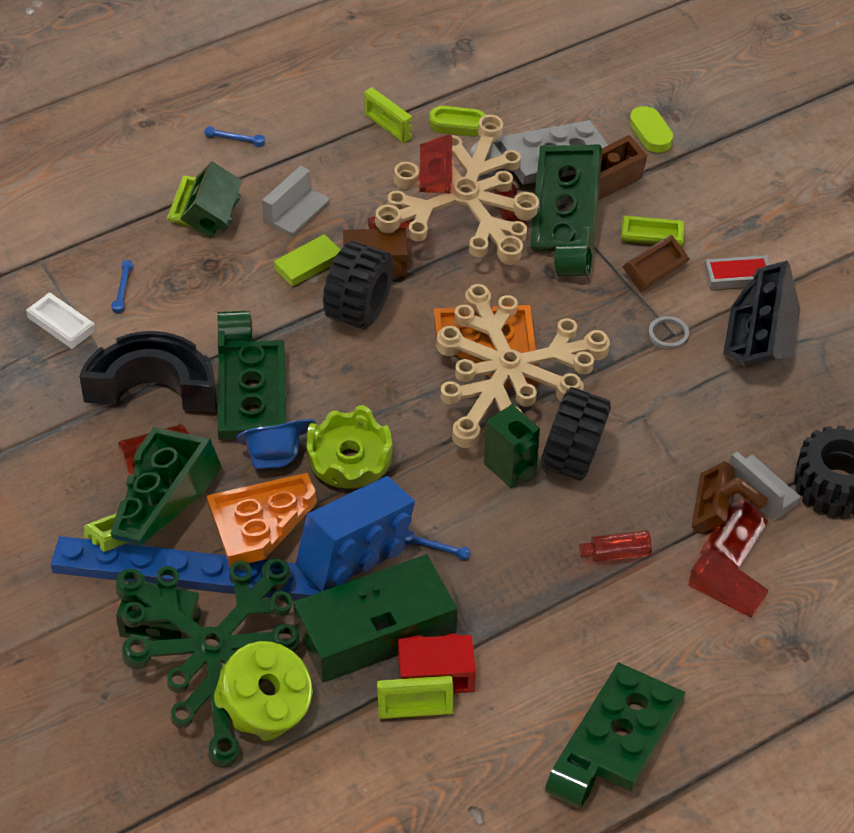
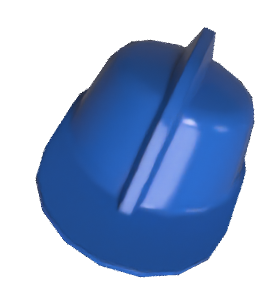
M302 419L276 426L253 428L239 433L236 439L238 443L247 446L254 468H280L294 460L298 453L299 436L306 434L311 423L316 424V420Z

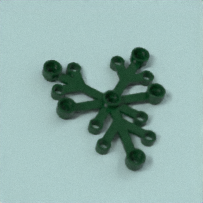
M282 559L268 560L262 567L261 579L250 590L251 566L244 561L233 563L230 568L229 579L234 584L236 606L217 627L209 626L205 628L178 609L176 587L179 581V573L175 568L165 566L157 572L156 584L161 589V596L145 584V577L140 571L125 569L118 574L115 585L118 597L130 602L123 609V622L132 628L139 627L144 623L170 622L190 638L149 641L140 635L131 636L125 640L122 646L123 662L130 668L140 669L149 664L151 657L192 654L181 667H175L168 673L167 686L175 693L186 691L191 678L206 663L207 677L185 702H178L172 707L170 719L172 724L178 728L188 727L193 721L194 714L210 697L214 737L209 743L208 757L215 766H231L237 760L239 743L234 736L230 735L228 712L224 708H218L214 702V693L218 684L222 662L225 664L235 653L234 650L258 641L274 642L287 647L294 653L297 651L300 634L295 627L289 624L278 625L272 632L231 635L247 616L263 614L285 616L290 612L293 603L291 595L287 592L279 591L284 589L289 583L291 575L289 565ZM277 568L280 569L283 573L276 575L273 574L270 571V569ZM243 570L247 575L245 577H238L234 572ZM170 575L174 580L167 583L161 577ZM135 579L137 583L134 585H128L124 582V580ZM270 590L278 591L271 598L263 599ZM139 599V600H141L143 603H145L148 607L144 608V606H143L142 604H140V603H138V602H132V601H136V600ZM283 600L287 603V606L283 608L278 607L275 601ZM130 611H137L141 616L133 619L127 614ZM288 634L292 637V639L289 641H284L279 637V635ZM213 639L219 644L215 647H210L205 641ZM133 645H140L144 650L136 653L131 650V647ZM174 676H181L185 679V682L175 684L172 678ZM259 679L260 685L263 682V679ZM183 710L189 714V717L179 719L175 714ZM228 743L231 749L223 752L218 749L217 745Z

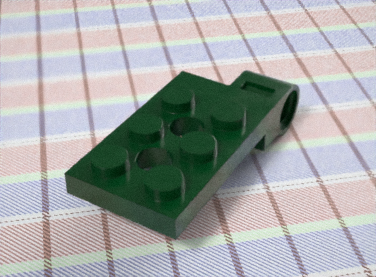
M600 144L540 146L535 190V195L539 199L538 213L533 217L530 248L532 251H555L554 265L557 276H590L592 272L603 151ZM568 170L576 171V176L572 181H561L564 172ZM565 199H572L574 201L570 210L564 212L558 210L561 201Z
M251 310L218 312V440L236 439L239 433L249 429L286 423L284 340L252 341ZM248 380H258L260 382L255 386L244 384ZM248 405H257L260 407L258 410L252 412L244 410V408Z
M618 662L555 763L548 777L545 792L580 809L584 806L592 791L596 776L632 792L681 707L686 692ZM631 702H636L641 704L644 708L641 710H634L630 708L627 704ZM621 727L630 734L621 736L614 733L612 729Z

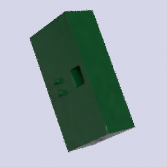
M428 554L293 602L295 628L300 634V638L322 683L398 655V639L411 636L439 637L457 632V607Z

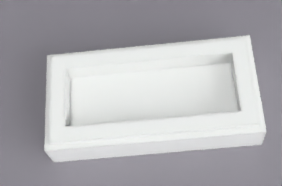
M50 292L26 310L27 317L71 349L96 331L95 323Z

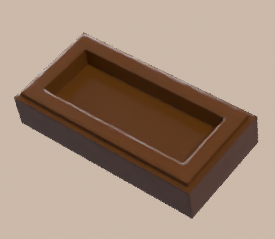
M671 234L626 262L622 267L639 291L642 292L687 263L690 258Z

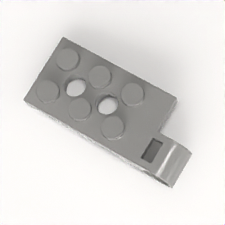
M588 120L501 136L497 141L492 142L486 160L501 156L507 150L519 152L521 155L520 167L514 170V173L522 184H528L537 180L540 146L600 144L604 148L608 144L592 122ZM478 142L469 152L471 158H473ZM501 168L493 172L481 175V177L483 179H487L489 177L495 176V174L499 171L508 170H506L505 168ZM568 170L563 173L562 177L575 175L576 171Z

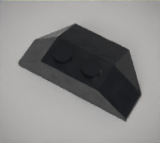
M787 260L758 268L753 275L754 279L743 289L732 305L723 355L727 359L743 366H752L794 356L800 305L791 267Z

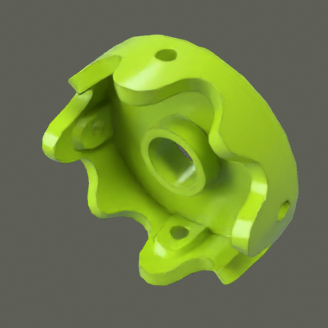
M364 405L357 406L351 413L329 412L320 426L311 423L308 427L307 457L310 468L323 482L339 488H360L377 481L386 473L392 460V438L389 427L387 425L383 427L379 425L374 419L372 411ZM346 449L358 451L354 456H345L341 452Z
M258 641L238 649L222 666L214 693V702L218 708H224L229 713L236 730L260 736L263 741H269L294 727L305 716L312 699V680L307 667L292 650L274 642ZM259 679L270 680L275 686V695L264 694L259 688Z

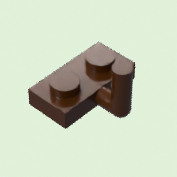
M726 461L700 473L691 525L700 534L726 522L730 496L736 493L759 509L763 508L768 501L766 496L742 478L733 479L735 468Z

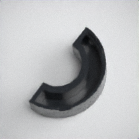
M142 331L116 338L115 344L106 349L102 347L97 349L85 362L79 375L83 400L86 403L117 405L121 396L130 388L142 383L157 382L168 385L179 393L182 398L183 410L216 413L217 410L214 371L209 358L196 349V344L176 334L160 331Z

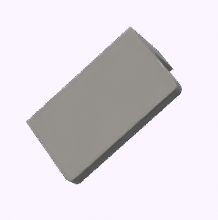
M300 165L262 200L263 222L290 237H294L329 205V198L311 189L310 170Z
M739 452L731 455L729 464L735 468L733 479L742 478L768 498L766 505L760 510L772 521H777L799 505L801 496L753 454L747 458H744Z

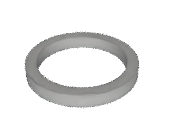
M663 316L655 319L650 324L648 335L650 340L660 348L677 349L688 341L689 329L682 320L676 317ZM669 322L680 326L685 335L678 342L665 343L655 337L653 329L658 324Z

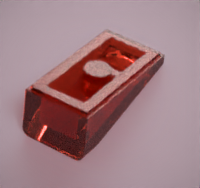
M709 548L705 549L693 566L688 586L752 618L769 591L723 556Z

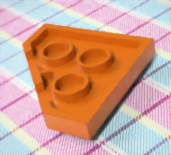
M517 305L516 314L508 319L502 329L510 349L517 350L520 353L536 350L530 305ZM490 306L495 315L498 306ZM434 308L436 339L438 332L443 327L454 326L459 329L464 338L495 350L488 334L468 326L462 327L455 323L454 314L456 308ZM463 351L457 354L460 358L471 360L475 364L485 362V360ZM493 373V374H488L487 376H489L490 378H492V376L494 375V373ZM524 376L527 384L539 387L538 381ZM507 380L503 385L505 388H513L510 380Z
M308 473L207 495L208 508L229 567L237 561H244L250 564L266 559L316 505V491Z

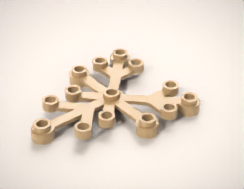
M485 115L480 118L478 126L480 140L473 158L462 146V140L458 136L450 135L444 139L443 151L447 155L455 156L467 172L465 177L459 174L453 166V160L448 156H440L436 159L435 173L446 177L449 182L419 175V169L414 163H398L394 168V182L398 188L410 190L416 186L443 194L424 200L405 195L401 191L390 192L387 205H382L376 210L375 224L377 228L383 233L390 234L399 228L400 223L415 218L409 224L408 236L413 241H423L427 237V223L432 211L457 203L468 206L480 223L475 236L470 239L469 252L475 257L485 256L488 252V238L490 236L497 246V256L502 263L513 265L522 257V242L526 239L527 226L520 221L510 222L491 217L483 204L513 211L518 219L528 221L538 213V197L530 192H521L513 199L488 192L493 189L506 192L512 188L513 176L507 171H499L495 176L477 182L479 176L505 168L506 170L514 171L520 167L521 155L515 150H507L501 156L486 160L492 142L497 141L502 135V119L496 115Z
M482 284L472 285L465 293V305L456 307L454 321L459 326H468L488 334L495 350L464 338L459 329L454 326H445L438 332L436 348L439 353L445 356H454L463 351L485 360V362L476 364L468 359L458 361L456 363L455 376L459 381L469 382L475 377L493 373L494 375L489 380L462 386L453 381L445 382L441 386L440 398L446 404H456L459 400L479 396L468 415L461 417L454 423L452 431L453 442L462 448L475 446L480 436L479 423L493 401L495 400L499 411L512 404L503 386L507 380H510L516 392V402L526 407L535 403L537 391L533 385L527 384L524 376L555 388L556 397L559 401H562L565 392L570 387L583 391V382L577 375L569 373L559 376L533 364L554 360L574 368L580 374H588L593 370L594 360H602L608 355L610 340L603 331L593 330L585 336L584 340L568 343L569 340L574 339L576 336L577 323L572 319L565 318L558 322L557 335L548 348L520 353L517 350L510 349L502 332L508 319L517 312V299L510 295L500 297L497 312L494 315L490 307L491 293L488 288Z

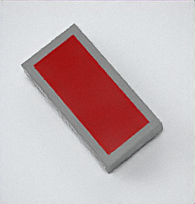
M767 255L706 259L704 269L710 290L746 287L754 279L753 275L758 268L770 264Z

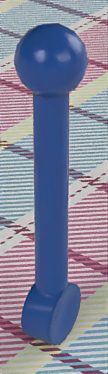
M208 126L204 130V134L208 138L218 136L252 142L256 147H262L265 144V137L263 135L252 137L215 130L212 126Z
M128 259L121 263L123 272L117 299L111 304L112 311L116 314H120L125 310L123 297L129 271L133 269V263Z
M407 531L405 545L417 543L455 554L461 560H467L471 555L467 547H452L417 537L413 531Z

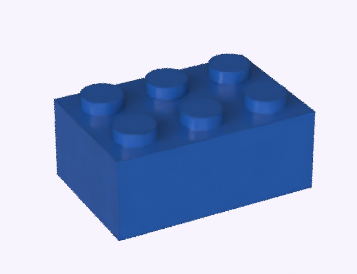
M385 476L308 513L295 566L321 591H325L335 585L344 584L349 578L363 571H370L375 565L388 558L397 557L405 547V538L412 521L411 516L415 500L390 477Z

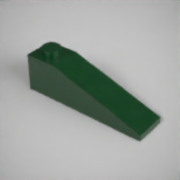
M156 427L152 428L135 452L133 459L135 463L132 475H128L126 481L128 490L125 499L120 502L110 533L112 539L143 545L206 492L222 468L210 439Z

